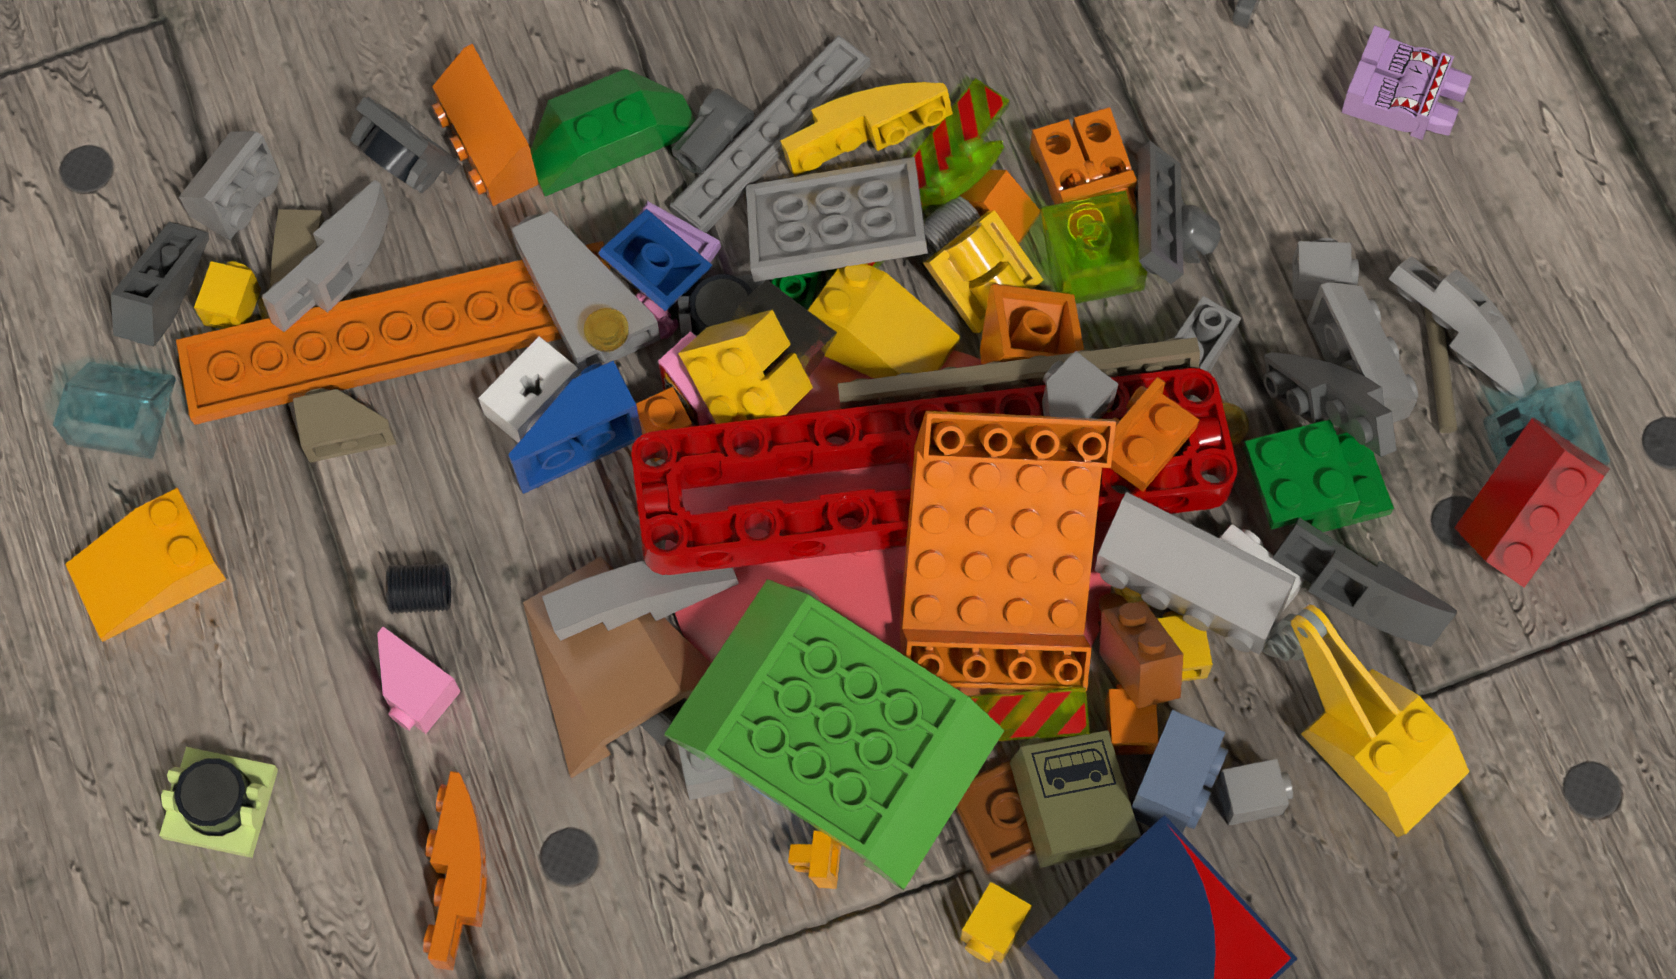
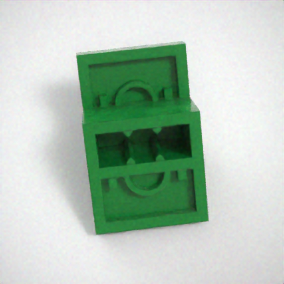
M1330 419L1244 442L1243 451L1271 530L1295 524L1300 517L1318 530L1326 532L1391 515L1394 510L1374 452L1365 445L1359 444L1348 433L1337 435Z

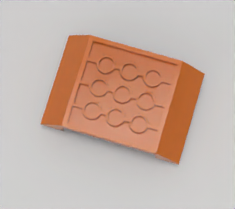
M941 411L925 412L914 450L900 612L901 654L953 687L1087 691L1092 647L1085 638L1084 631L1102 467L1111 468L1116 426L1114 419Z

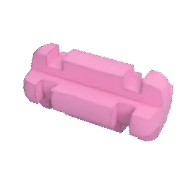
M638 292L635 296L654 314L658 322L660 339L671 337L679 326L678 320L676 318L672 320L669 311H664L641 292Z

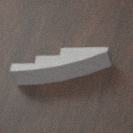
M645 560L583 579L544 595L542 598L553 630L559 640L562 641L601 622L604 623L609 631L649 612L657 621L735 586L739 582L733 567L675 575H660L653 572L646 565Z

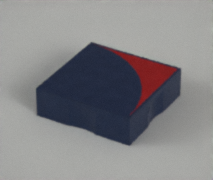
M1165 815L1019 949L1045 979H1277L1298 959Z

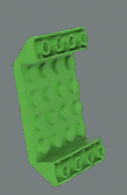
M767 579L664 736L704 761L706 757L865 859L866 861L863 865L904 891L1004 730L969 696L809 594Z

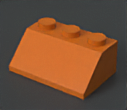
M470 44L464 47L432 86L437 103L431 105V108L441 128L450 127L454 136L449 138V141L459 161L467 159L473 170L467 173L478 195L486 193L492 206H495L539 185L526 138L474 45Z

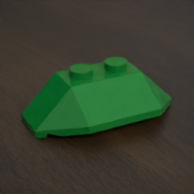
M624 69L548 100L530 150L538 183L544 196L556 193L678 142L696 121L683 94L633 71Z

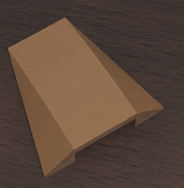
M601 556L523 602L571 778L611 755L606 746L608 743L681 699L686 698L687 700L711 665L665 618L655 621L651 612L609 631L604 623L601 622L560 641L553 630L542 596L583 579L613 570L614 568Z

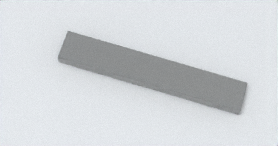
M838 35L670 204L671 213L707 233L746 193V185L755 184L784 154L780 140L814 124L811 110L838 99L870 67V58Z

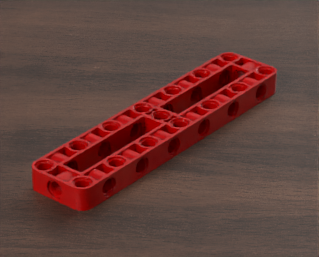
M1187 368L1110 377L1118 383L1114 403L1111 407L1113 411L1106 412L1100 419H1113L1116 417L1121 420L1129 411L1126 406L1140 386L1148 389L1158 377L1165 382L1162 394L1198 418L1199 423L1196 430L1177 451V456L1169 460L1144 491H1141L1112 469L1102 467L1096 523L1113 521L1125 494L1116 492L1112 488V486L1116 485L1127 487L1131 491L1130 494L1170 514L1220 507L1227 501L1237 476V464L1219 386L1216 379L1208 371L1200 368ZM1045 385L659 430L642 434L635 440L632 446L631 457L645 563L655 573L675 575L904 547L907 542L911 488L876 493L874 488L819 495L818 500L783 504V500L727 506V511L691 515L690 511H685L682 490L900 463L907 464L911 487L915 443L919 434L917 428L921 427L926 411L1043 416L1042 399ZM1185 395H1194L1198 397L1201 401H1190L1185 397ZM831 437H841L846 442L842 444H832L828 442L827 439ZM749 447L756 452L750 455H741L736 451L740 448ZM652 458H660L665 461L658 466H650L645 463ZM1202 475H1213L1220 482L1211 483L1206 481ZM845 518H853L858 520L860 524L854 527H846L839 521ZM754 529H762L769 534L763 538H753L747 533ZM663 540H671L676 543L673 548L667 550L655 546Z

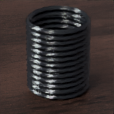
M440 562L437 564L429 563L428 565L426 563L424 565L411 564L410 566L408 564L405 566L403 564L401 566L389 565L386 571V599L389 612L391 614H403L404 612L407 614L408 612L448 611L451 607V577L448 564Z

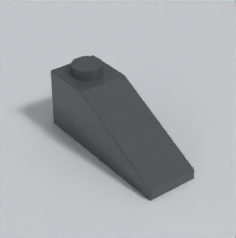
M168 222L111 293L113 336L153 347L157 344L175 319L209 241V232Z

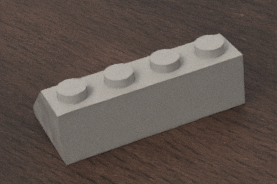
M1128 492L1123 497L1103 541L1095 566V571L1100 573V577L1109 585L1119 589L1127 587L1141 594L1142 599L1152 607L1161 610L1168 608L1182 615L1184 621L1190 626L1201 631L1210 629L1225 637V641L1231 647L1242 652H1249L1251 650L1259 655L1271 634L1273 626L1277 623L1285 608L1296 579L1295 576Z

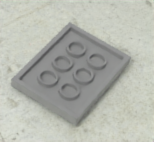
M915 157L746 185L750 266L754 282L928 253Z

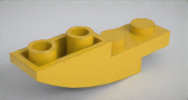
M917 82L887 85L855 92L812 109L811 112L815 123L780 140L787 165L794 177L806 171L814 170L821 166L822 163L844 152L855 150L868 140H871L876 150L880 151L890 145L902 142L906 137L928 126L937 125L944 118L952 115L948 89L944 83Z

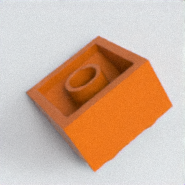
M992 284L989 289L980 345L982 365L993 361L1008 362L1030 359L1040 355L1054 356L1084 350L1074 294Z

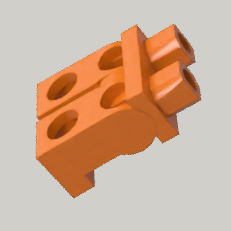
M1110 107L1074 117L1072 126L1069 119L1032 130L1029 149L1035 163H1039L1060 220L1068 219L1071 212L1082 205H1092L1098 209L1108 206L1113 221L1118 223L1135 217L1137 207L1134 191L1137 179L1134 171L1131 170L1130 162ZM1094 123H1100L1099 125H1095V126L1089 127L1090 125H1092V124H1094ZM1053 135H1060V136H1058V137L1048 139L1049 137H1051V136H1053ZM1083 216L1078 221V227L1082 231H1088L1093 226V219L1090 216Z

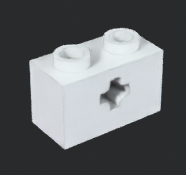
M539 336L478 398L483 413L519 443L569 382L579 376L578 367Z

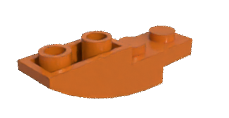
M450 771L448 784H441L437 794L436 811L441 812L437 830H430L426 843V857L431 858L430 863L435 871L446 874V878H439L436 884L434 906L439 907L435 925L429 924L427 927L423 951L424 953H429L428 960L435 968L453 971L463 924L482 927L486 904L487 863L482 827L474 801L461 774Z

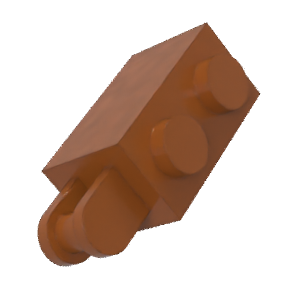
M1115 593L1101 596L1099 599L1101 621H1098L1099 631L1101 632L1099 654L1136 707L1143 708L1181 698L1184 654L1144 601L1128 603L1123 596Z

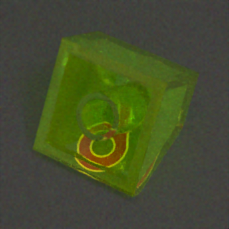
M1126 190L1041 207L1048 266L1055 292L1074 294L1075 302L1079 304L1144 290L1148 271L1139 262V231Z

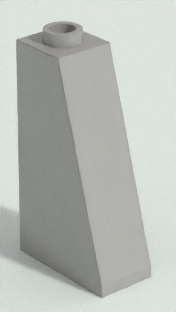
M552 211L543 215L535 214L528 216L518 226L511 228L516 248L575 366L578 367L579 374L593 364L601 363L604 365L661 340L658 322L654 314Z

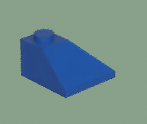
M645 209L603 246L598 253L602 260L664 311L668 310L712 267L710 262L648 209Z

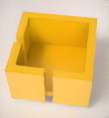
M773 310L707 327L678 353L716 424L786 415L813 388L796 353L788 354L766 376L763 374V371L791 345Z

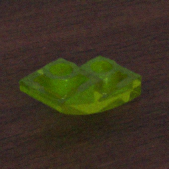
M978 136L958 145L960 151L945 158L949 169L931 175L932 183L919 188L922 205L945 204L970 189L997 161L1004 149L1002 140L984 142L983 136Z

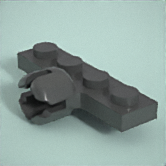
M1151 141L1138 150L1139 262L1149 273L1157 274L1172 284L1184 275L1183 261L1190 264L1200 263L1201 259L1198 258L1196 249L1203 255L1213 253L1221 239V228L1218 221L1201 208L1184 203L1181 194V164Z

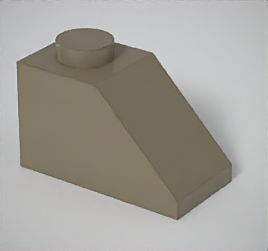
M313 389L305 393L304 396L293 398L300 444L309 463L397 444L388 419L338 389Z

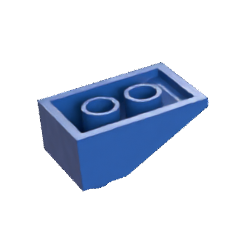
M614 360L604 365L601 363L593 364L585 368L578 377L572 379L508 454L518 485L523 494L633 444L642 435L636 403Z

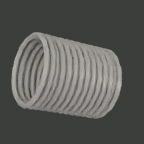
M953 195L952 198H949L947 202L923 220L928 251L926 255L929 258L980 218L978 212L966 199Z

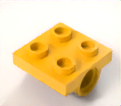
M995 210L987 211L923 263L973 333H979L983 330L989 289L992 284L1033 289L1044 280Z

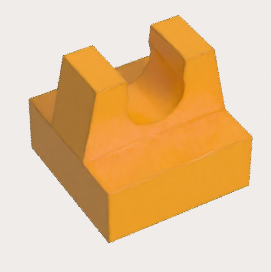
M814 831L812 844H790L788 863L795 865L794 870L796 872L809 873L808 877L818 888L837 889L841 844L821 831Z

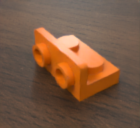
M1158 377L1148 389L1140 386L1126 406L1129 411L1121 420L1116 417L1113 418L1116 421L1110 469L1141 491H1144L1196 430L1199 423L1198 418L1162 394L1165 382Z

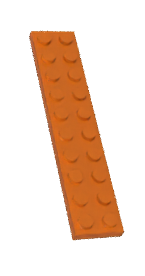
M600 241L585 245L610 270V266L598 254L604 246V242ZM518 260L341 301L328 313L320 307L311 308L285 332L273 325L271 319L267 318L177 339L176 344L189 416L193 424L196 425L293 402V398L304 396L305 393L313 389L346 390L529 347L539 336L546 342L562 338L523 260Z

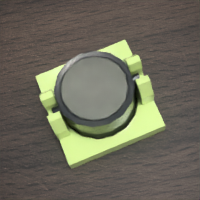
M186 747L181 766L171 768L167 774L168 780L171 783V789L163 790L161 794L162 807L166 810V815L159 836L164 840L253 858L278 768L272 764Z

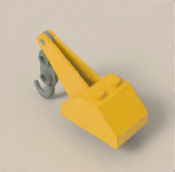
M1308 604L1297 615L1288 614L1273 626L1270 634L1271 638H1268L1262 652L1270 657L1280 658L1283 661H1288L1290 658L1298 661L1305 656L1325 709L1301 735L1397 838L1407 834L1470 772L1453 731L1418 694L1374 669L1367 671L1341 639L1327 616L1316 606Z

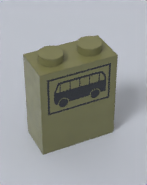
M1084 728L1080 733L1066 734L1064 736L1065 739L1049 741L1048 737L1045 736L1032 738L1021 744V748L1010 761L1040 868L1120 852L1122 849L1127 850L1140 837L1108 730L1092 733L1090 728Z

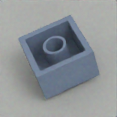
M1172 710L1133 802L1132 810L1135 820L1152 827L1165 815L1182 834L1186 826L1195 829L1211 793L1202 788L1204 785L1212 788L1228 752L1227 749L1220 747L1225 732Z

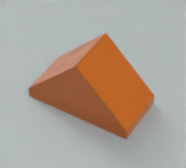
M968 169L945 201L947 202L953 195L961 196L975 208L980 217L987 211L995 210L1018 244L1023 240L1041 212L1007 170Z

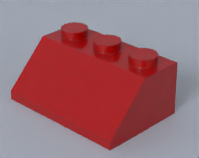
M1532 417L1454 528L1487 563L1525 588L1610 468Z

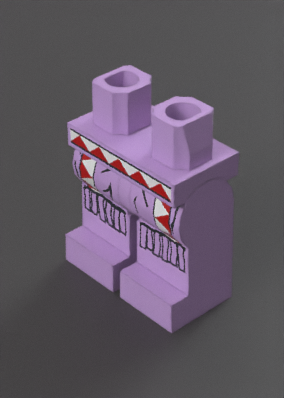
M1374 25L1361 61L1348 88L1342 113L1394 130L1411 132L1410 136L1423 140L1426 130L1449 136L1459 109L1439 103V97L1441 95L1462 103L1472 76L1451 67L1454 56L1442 53L1440 56L1430 49L1423 47L1415 48L1389 38L1390 31Z

